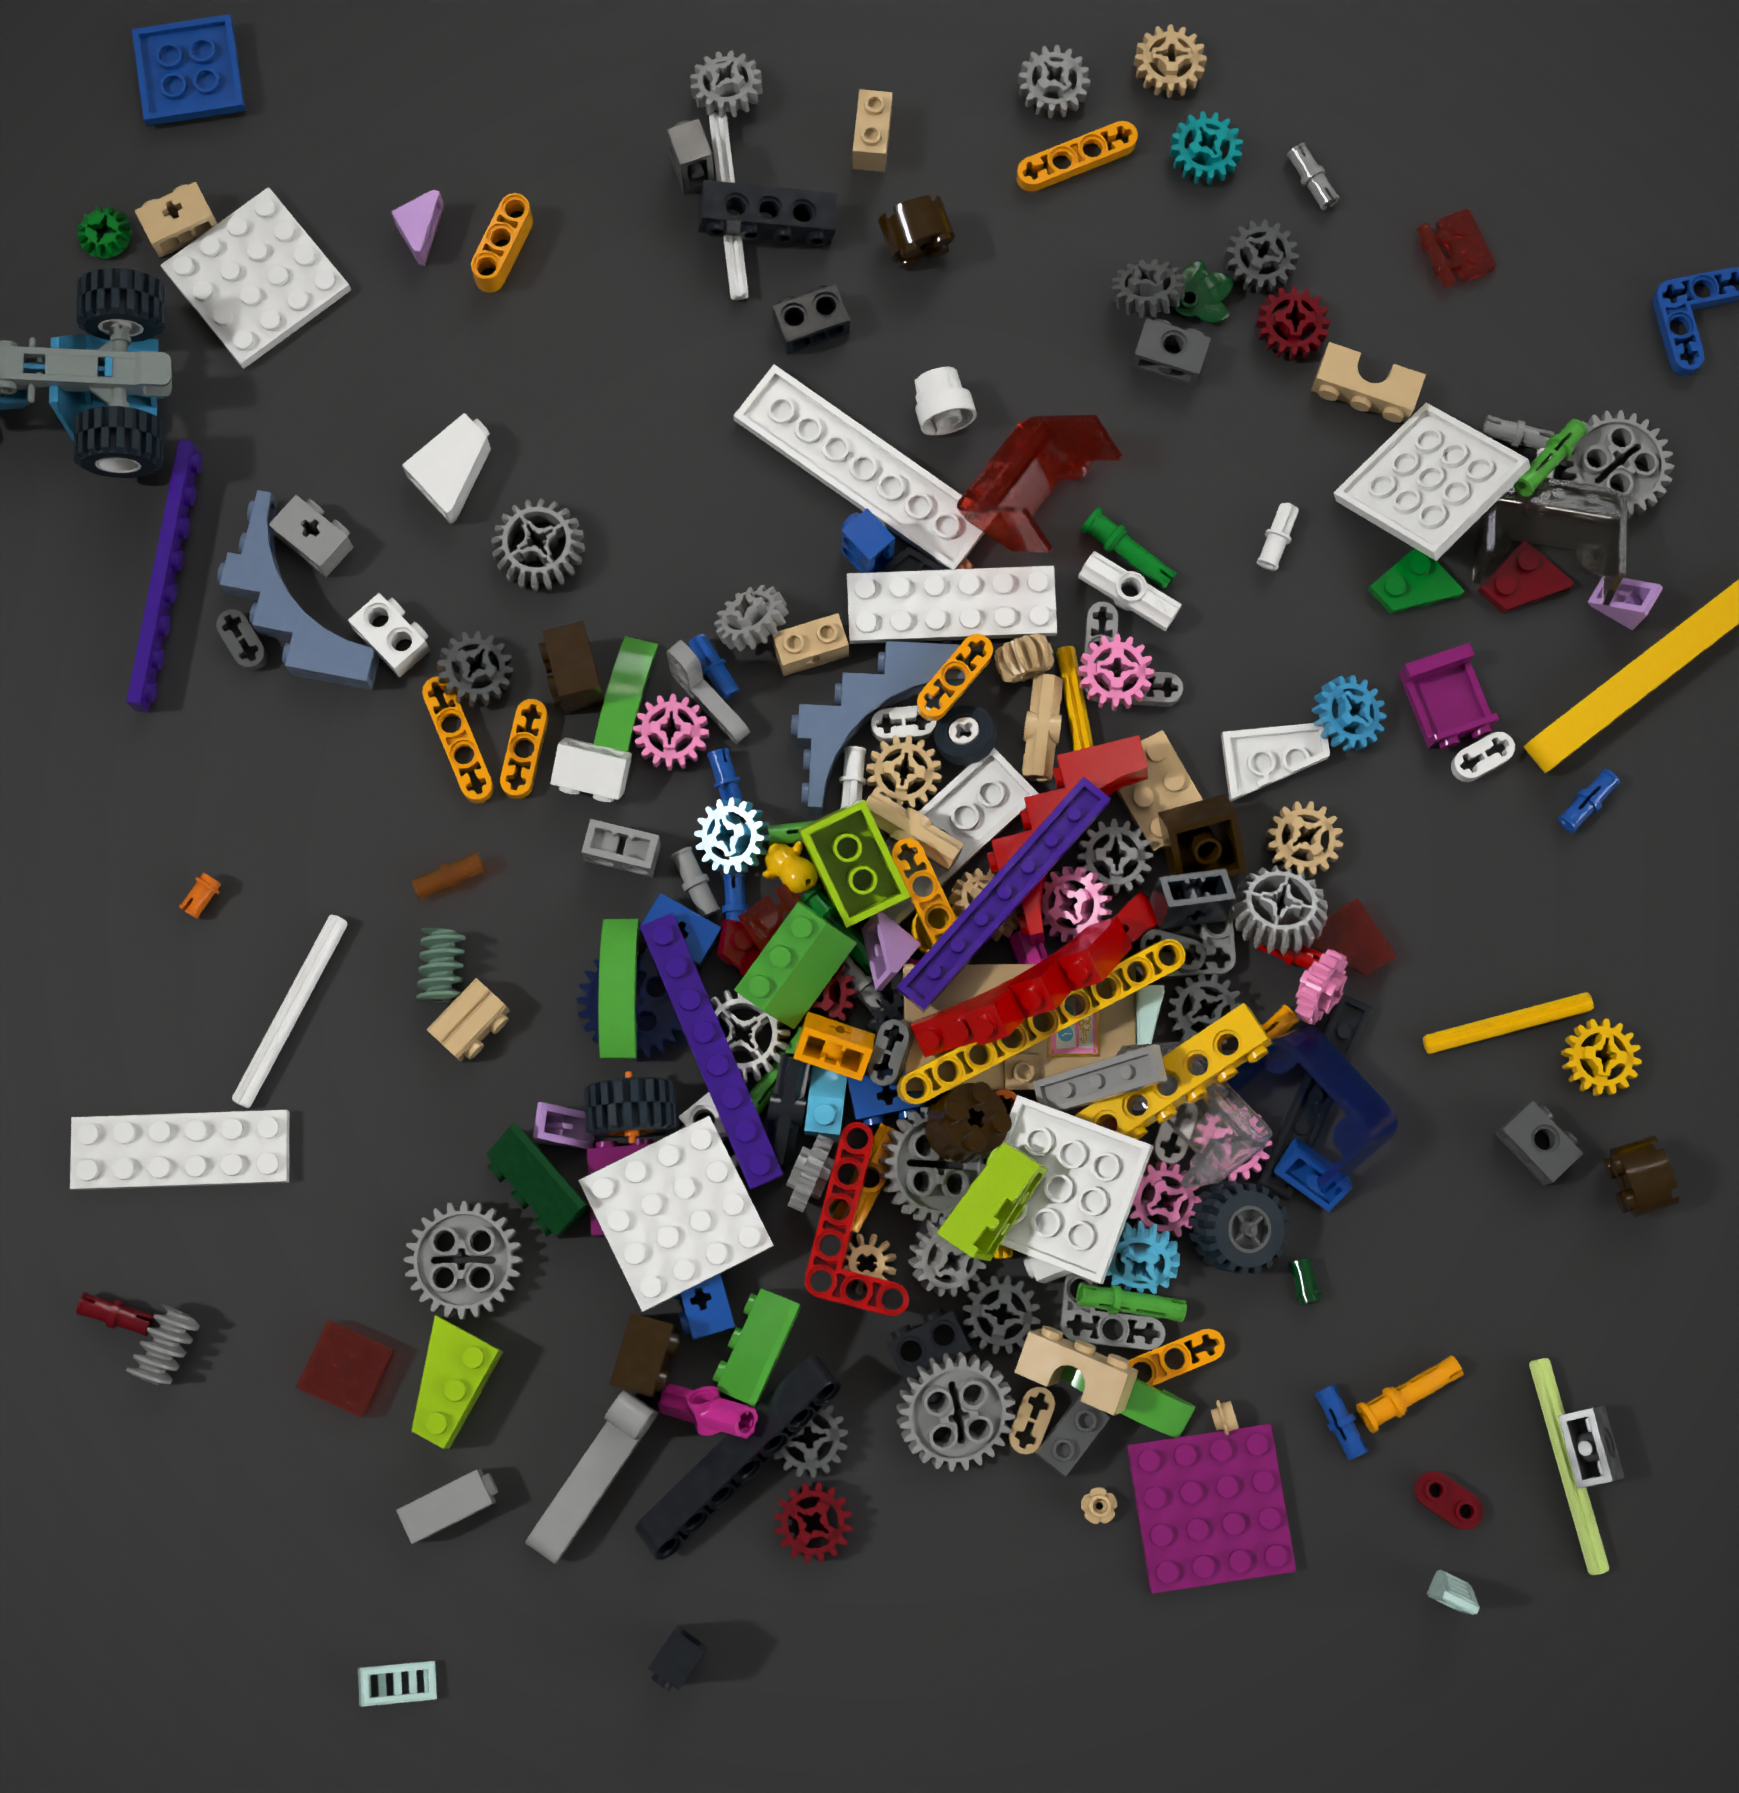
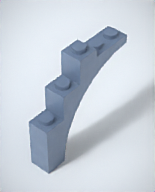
M257 490L255 501L251 500L248 505L247 520L249 525L247 533L243 532L240 537L239 552L241 554L227 552L225 563L221 562L218 568L217 580L220 583L219 585L229 596L258 601V603L254 602L252 604L250 622L259 635L291 641L285 644L282 654V662L285 663V667L291 675L372 691L380 660L376 650L348 641L325 629L307 615L292 598L282 580L275 554L274 533L269 527V523L276 517L277 502L271 492Z
M886 641L885 652L878 653V673L884 674L843 672L842 683H835L834 704H841V706L799 704V715H792L791 735L797 736L799 747H811V749H804L803 770H810L809 783H802L801 804H808V814L822 815L826 787L835 763L848 742L872 719L877 711L919 694L960 645ZM969 658L965 661V664L967 666L969 663ZM950 669L945 674V680L949 685L959 686L964 682L965 676L959 669ZM937 683V684L935 685V686L939 687L940 689H942L941 686L939 685V683Z

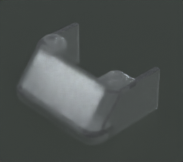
M1168 1042L1122 1046L1116 1056L1150 1045H1160L1163 1057L1183 1043ZM1203 1057L1196 1059L1192 1064V1073L1196 1076L1204 1074L1208 1069V1063ZM1175 1077L1168 1078L1162 1084V1092L1165 1096L1174 1094L1178 1088V1082ZM1217 1080L1206 1088L1208 1093L1194 1103L1189 1104L1186 1101L1176 1107L1177 1114L1166 1121L1196 1153L1190 1161L1191 1168L1180 1182L1184 1188L1220 1183L1259 1152L1272 1136L1270 1127L1227 1082L1220 1084ZM1145 1097L1137 1098L1132 1104V1108L1138 1111L1147 1110L1148 1107Z

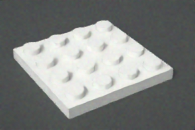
M269 187L160 265L243 369L351 291L346 280Z
M1425 403L1333 494L1336 502L1437 561L1531 467L1528 458L1434 406Z
M1017 1095L1010 1113L1012 1126L1007 1132L1003 1143L1015 1146L1047 1167L1048 1170L1001 1245L1103 1284L1154 1146Z
M710 1116L579 1180L642 1312L774 1247Z

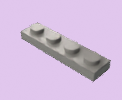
M1150 1045L1033 1081L1038 1103L1065 1112L1166 1082L1167 1076L1160 1045Z

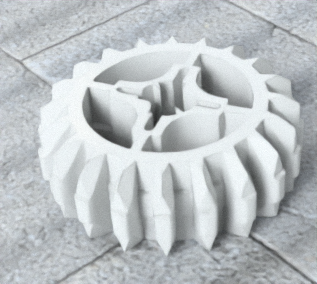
M726 990L724 991L725 1003L722 1004L717 997L711 999L713 1006L716 1008L714 1012L718 1021L722 1018L730 1030L726 1040L731 1052L734 1053L742 1050L754 1058L752 1062L736 1063L744 1083L747 1084V1073L753 1072L754 1079L758 1082L761 1080L759 1069L763 1067L766 1072L772 1073L774 1069L769 1062L771 1060L780 1062V1055L776 1051L789 1048L788 1044L779 1040L789 1038L791 1036L790 1030L779 1029V1027L785 1024L759 1009L739 993H737L738 998L732 999L730 991ZM751 1009L761 1015L758 1017L754 1016L748 1021H742L730 1011ZM769 1022L772 1029V1040L767 1051L763 1053L755 1039L757 1034L762 1031V1027ZM734 1025L743 1032L752 1030V1033L748 1035L753 1049L742 1039L737 1042L733 1041V1038H737Z

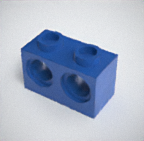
M868 508L861 514L853 513L842 524L843 529L841 530V553L860 573L880 572L882 567L894 558L895 537Z

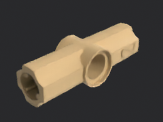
M1041 674L1033 676L1030 709L1026 713L1023 742H1026L1022 765V777L1032 782L1042 783L1051 782L1055 747L1059 743L1062 715H1059L1062 700L1063 678H1059L1056 675Z
M873 791L865 802L878 829L888 835L894 844L905 838L918 841L923 847L928 860L949 872L964 848V844L933 826L934 823L922 813L912 808L905 809L880 793ZM906 844L900 846L911 854H916L917 852L914 847L908 848Z

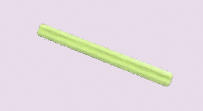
M1548 1358L1533 1360L1529 1363V1367L1588 1573L1590 1575L1606 1573L1609 1571V1564L1586 1487L1577 1489L1558 1416L1565 1414L1551 1362Z

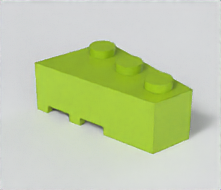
M1005 1142L1001 1147L997 1146L991 1152L986 1163L987 1166L978 1178L973 1181L966 1194L936 1233L972 1258L991 1261L1048 1170L1047 1167Z
M435 1315L412 1432L442 1449H450L501 1358L503 1351L444 1318Z

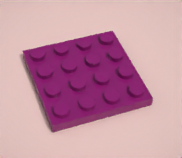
M1271 1424L1239 1428L1230 1431L1229 1435H1225V1431H1217L1126 1445L1151 1594L1297 1572Z

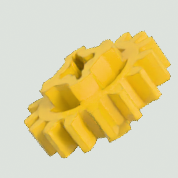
M1605 1018L1601 1020L1598 1026L1595 1019H1591L1586 1022V1028L1581 1024L1574 1028L1576 1036L1569 1035L1566 1037L1565 1041L1571 1048L1561 1051V1055L1569 1057V1062L1562 1065V1068L1566 1070L1572 1069L1573 1074L1568 1080L1573 1082L1579 1079L1582 1082L1580 1091L1583 1092L1592 1087L1593 1096H1599L1605 1089L1607 1095L1610 1096L1616 1093V1086L1621 1090L1629 1086L1626 1078L1632 1080L1638 1076L1632 1067L1642 1064V1060L1634 1057L1633 1053L1641 1048L1640 1045L1631 1046L1629 1041L1634 1036L1632 1032L1626 1035L1621 1033L1623 1024L1618 1023L1611 1028L1609 1019ZM1595 1035L1591 1046L1581 1047L1587 1037ZM1614 1041L1618 1044V1046L1620 1047L1621 1051H1620L1619 1048L1615 1045ZM1601 1051V1056L1607 1058V1062L1602 1064L1601 1058L1596 1057L1595 1053ZM1581 1064L1584 1065V1067L1588 1070L1589 1074L1583 1069ZM1612 1068H1621L1616 1077L1607 1080Z

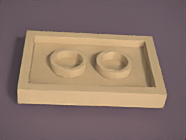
M1163 730L1141 741L1148 766V779L1116 791L1137 829H1142V838L1150 840L1151 843L1148 848L1151 853L1164 848L1158 812L1203 800Z

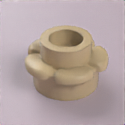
M1217 1400V1408L1211 1410L1216 1431L1224 1430L1225 1435H1229L1230 1431L1239 1429L1231 1401L1220 1403Z
M1096 1487L1091 1489L1089 1494L1083 1496L1081 1509L1085 1511L1084 1516L1089 1522L1093 1524H1098L1099 1522L1108 1523L1115 1516L1114 1509L1117 1508V1500L1112 1493H1107L1106 1489ZM1098 1502L1102 1503L1103 1505L1102 1509L1100 1510L1096 1508V1504Z

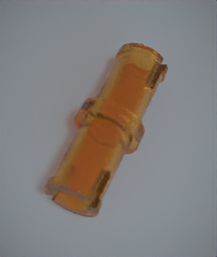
M476 851L453 863L448 864L447 861L441 863L439 869L418 878H413L412 883L418 897L422 900L424 897L447 887L452 890L458 887L457 883L484 873L486 870Z

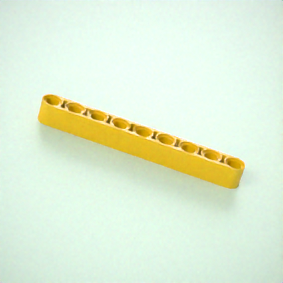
M1739 579L1524 745L1523 748L1545 774L1739 625Z
M1166 939L1120 961L1104 979L1109 982L1112 988L1111 995L1107 999L1097 994V984L1072 991L1069 995L1076 997L1080 1001L1081 1007L1078 1014L1071 1015L1066 1011L1064 1006L1065 998L1056 1009L1044 1012L1049 1018V1027L1046 1031L1040 1032L1034 1027V1016L1025 1018L1014 1030L1018 1036V1043L1014 1048L1006 1047L1001 1039L980 1045L986 1050L987 1054L986 1060L982 1065H976L970 1059L971 1048L974 1045H978L977 1042L952 1049L908 1072L897 1083L899 1098L911 1105L924 1103L1180 968L1185 961L1186 953L1184 947L1176 940ZM1162 947L1169 948L1173 953L1174 958L1170 966L1162 964L1159 960V951ZM1131 963H1136L1142 969L1143 975L1139 982H1134L1128 977L1127 970ZM943 1061L949 1062L954 1066L955 1076L950 1082H945L938 1076V1067ZM911 1078L920 1080L924 1087L922 1095L917 1099L911 1098L906 1092V1084Z

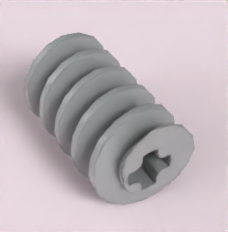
M162 1303L160 1305L167 1311V1314H154L153 1316L160 1324V1327H148L146 1330L154 1338L153 1341L140 1342V1345L147 1351L146 1355H133V1358L140 1364L139 1368L127 1367L126 1369L130 1374L154 1385L171 1384L173 1378L166 1370L177 1371L180 1365L173 1357H185L187 1353L179 1344H191L193 1338L186 1330L198 1331L200 1327L191 1316Z

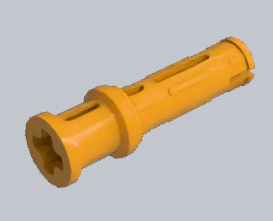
M1450 1355L1396 1388L1386 1387L1382 1389L1381 1395L1366 1404L1363 1402L1356 1404L1357 1411L1369 1431L1375 1433L1379 1430L1381 1424L1395 1416L1401 1418L1407 1412L1408 1407L1441 1389L1448 1383L1464 1376V1373L1455 1357Z

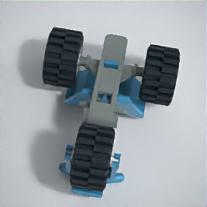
M105 268L83 274L77 280L76 323L80 329L93 336L75 334L51 337L50 348L36 347V339L34 337L29 339V347L18 346L17 343L12 341H0V410L24 408L35 401V388L49 387V404L74 442L73 461L78 467L97 475L113 478L141 477L163 467L164 424L161 419L157 418V399H164V397L169 396L172 392L171 357L167 353L158 352L159 341L158 339H153L161 335L163 330H165L166 287L163 285V282L150 274L126 268Z

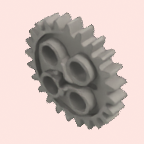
M1619 410L1614 419H1612L1609 411L1604 412L1601 420L1595 414L1592 415L1588 420V424L1583 422L1587 428L1586 436L1575 445L1572 455L1567 460L1560 462V465L1569 467L1563 472L1561 477L1572 479L1566 490L1572 491L1577 489L1579 493L1574 501L1578 502L1586 499L1585 510L1588 511L1593 506L1598 507V517H1601L1606 510L1610 511L1612 520L1616 519L1620 511H1622L1625 519H1629L1633 511L1640 516L1645 512L1646 506L1649 508L1655 506L1658 502L1657 498L1661 499L1667 492L1664 487H1667L1672 481V478L1666 474H1670L1674 469V465L1666 463V461L1670 459L1673 452L1662 450L1668 440H1657L1655 438L1660 429L1656 428L1649 431L1647 429L1648 419L1644 420L1641 424L1636 423V413H1633L1628 420L1624 419L1622 410ZM1612 438L1620 439L1624 447L1616 446ZM1635 446L1639 448V451L1631 455L1623 466H1618L1601 483L1597 484L1595 482V479L1603 475L1611 464H1616L1629 450ZM1587 458L1595 459L1600 468L1589 465ZM1635 462L1645 465L1647 472L1637 469ZM1610 483L1618 484L1622 488L1623 493L1615 492L1611 488Z
M920 1107V1115L917 1111L907 1112L909 1122L903 1119L896 1121L899 1132H887L893 1142L892 1144L881 1145V1148L888 1152V1157L878 1159L879 1163L887 1165V1170L880 1173L879 1177L889 1178L890 1183L883 1190L884 1192L896 1193L891 1200L892 1204L900 1205L904 1203L901 1213L910 1215L914 1212V1220L923 1221L926 1217L927 1223H937L938 1218L944 1217L947 1219L973 1181L978 1178L987 1166V1164H983V1159L990 1156L991 1152L971 1162L963 1163L964 1167L962 1170L908 1166L907 1161L909 1159L958 1162L952 1159L946 1160L932 1149L925 1134V1126L928 1125V1114L926 1115L928 1107ZM919 1137H922L924 1141V1149L921 1154L916 1150V1141ZM917 1173L922 1177V1184L918 1190L915 1189L913 1183ZM950 1175L955 1180V1185L951 1192L947 1189L946 1184Z
M462 1201L460 1211H456L452 1203H447V1214L444 1215L437 1208L433 1209L435 1220L431 1222L423 1217L421 1220L426 1227L423 1232L416 1229L412 1230V1233L418 1238L417 1243H406V1246L414 1251V1256L404 1258V1262L413 1264L414 1269L406 1272L405 1276L417 1278V1282L410 1287L411 1291L423 1289L424 1292L419 1301L426 1303L432 1299L431 1311L437 1312L442 1306H445L444 1317L447 1318L451 1317L455 1309H457L459 1319L465 1320L467 1310L471 1309L472 1314L476 1318L480 1317L481 1306H484L489 1312H493L492 1300L496 1299L505 1303V1297L501 1293L503 1289L515 1290L514 1286L508 1282L510 1277H521L519 1272L513 1270V1265L522 1263L523 1259L513 1256V1252L522 1246L520 1243H510L509 1241L517 1232L514 1229L503 1230L508 1221L505 1217L500 1218L496 1222L493 1221L496 1215L495 1209L491 1208L483 1215V1205L481 1203H477L473 1211H470L466 1201ZM486 1232L491 1237V1244L487 1250L478 1252L473 1246L474 1238L479 1233ZM443 1233H452L455 1239L454 1246L449 1251L441 1252L437 1245L438 1238ZM462 1251H465L466 1255L473 1258H496L495 1263L492 1264L466 1263L463 1270L456 1263L433 1264L431 1260L433 1257L459 1258L462 1257ZM443 1269H451L454 1275L453 1283L447 1288H440L436 1281L438 1273ZM479 1269H487L490 1273L488 1285L484 1288H476L472 1281L473 1274Z
M958 1352L955 1361H952L948 1354L944 1353L943 1363L939 1365L933 1358H929L931 1369L926 1371L923 1367L918 1366L917 1370L921 1377L918 1380L907 1377V1381L912 1387L911 1391L900 1390V1395L907 1401V1403L896 1405L898 1412L905 1415L897 1419L899 1427L905 1429L901 1436L905 1442H910L908 1447L913 1454L920 1451L919 1457L923 1463L932 1458V1464L935 1469H939L943 1462L946 1461L950 1472L954 1471L956 1462H960L966 1471L969 1468V1460L973 1458L981 1466V1454L985 1452L989 1456L994 1457L995 1454L991 1446L993 1444L1004 1446L1005 1443L1000 1434L1012 1432L1010 1426L1005 1422L1006 1420L1015 1419L1013 1411L1008 1409V1407L1015 1404V1400L1011 1395H1006L1011 1388L1007 1382H1001L1004 1376L999 1370L992 1372L993 1366L988 1360L980 1366V1359L975 1354L966 1362L962 1352ZM951 1381L954 1382L955 1400L960 1406L957 1410V1415L963 1433V1440L961 1442L957 1441V1424L951 1416L955 1412L949 1392V1383ZM973 1384L979 1385L974 1395L970 1397L963 1396V1392L968 1386ZM933 1393H943V1397L938 1403H927L929 1396ZM977 1419L984 1420L983 1426L979 1430H969V1426L973 1421ZM938 1428H949L948 1433L944 1437L939 1439L933 1438L934 1432Z

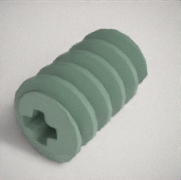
M422 928L421 931L430 936L422 938L420 945L429 950L421 952L419 959L429 964L420 966L418 973L428 978L419 980L417 987L427 992L418 994L416 1000L427 1003H451V998L458 997L462 993L453 989L452 984L463 981L462 977L453 974V970L464 967L463 963L454 960V956L465 953L464 949L455 946V942L465 940L466 936L450 929Z

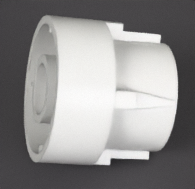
M935 368L921 374L914 380L917 391L915 410L921 431L924 434L937 436L953 433L970 425L976 419L977 412L971 392L962 388L958 372L955 368Z

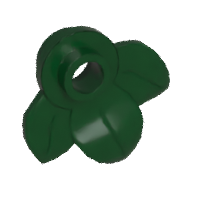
M1202 260L1190 263L1183 269L1180 275H1184L1185 297L1193 298L1194 303L1187 304L1183 299H1179L1180 306H1172L1174 312L1182 318L1197 317L1209 324L1225 320L1229 317V312L1222 301L1231 292L1234 283L1233 278L1219 272L1208 274Z

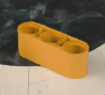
M508 194L501 200L472 258L471 269L475 283L483 292L492 293L501 289L532 228L533 218L530 205L526 197L521 194ZM515 211L523 212L522 216L517 218L510 217V214ZM500 240L510 241L502 247L495 245ZM487 268L495 269L491 275H481V272Z

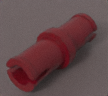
M87 1292L82 1294L81 1298L83 1300L80 1299L78 1302L76 1315H83L105 1322L106 1327L111 1329L120 1327L142 1334L145 1337L149 1334L146 1330L148 1327H152L154 1321L153 1313H146L124 1306V1301L118 1299L112 1302L90 1295Z

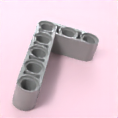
M623 1390L604 1417L607 1420L606 1424L536 1524L525 1544L556 1564L648 1431L659 1412L630 1392Z

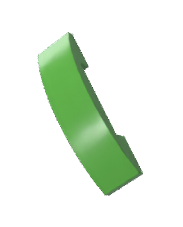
M627 636L624 637L605 695L594 744L630 752L633 726L636 724V715L639 713L647 680L651 676L659 647L658 644Z
M603 919L598 996L600 1059H637L636 973L637 955H639V919Z
M1067 1365L1060 1378L1081 1392H1084L1085 1380L1082 1373L1077 1368ZM1136 1378L1125 1411L1121 1414L1156 1431L1178 1438L1196 1407L1165 1389L1160 1391Z

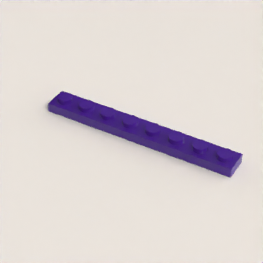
M178 440L126 700L135 711L149 713L150 703H154L157 697L156 672L157 669L160 670L164 662V651L161 647L163 637H167L170 631L169 607L170 604L175 603L177 596V585L174 583L176 571H181L184 556L181 546L183 538L186 539L189 535L190 520L187 518L189 506H193L196 500V487L193 486L195 475L200 474L203 464L202 454H200L193 441Z
M1083 776L898 984L897 990L922 1012H925L1108 806L1111 798Z
M673 913L641 925L640 929L750 1190L783 1177V1172Z

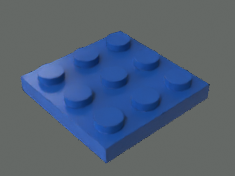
M230 14L131 29L143 119L146 126L246 111L234 23Z

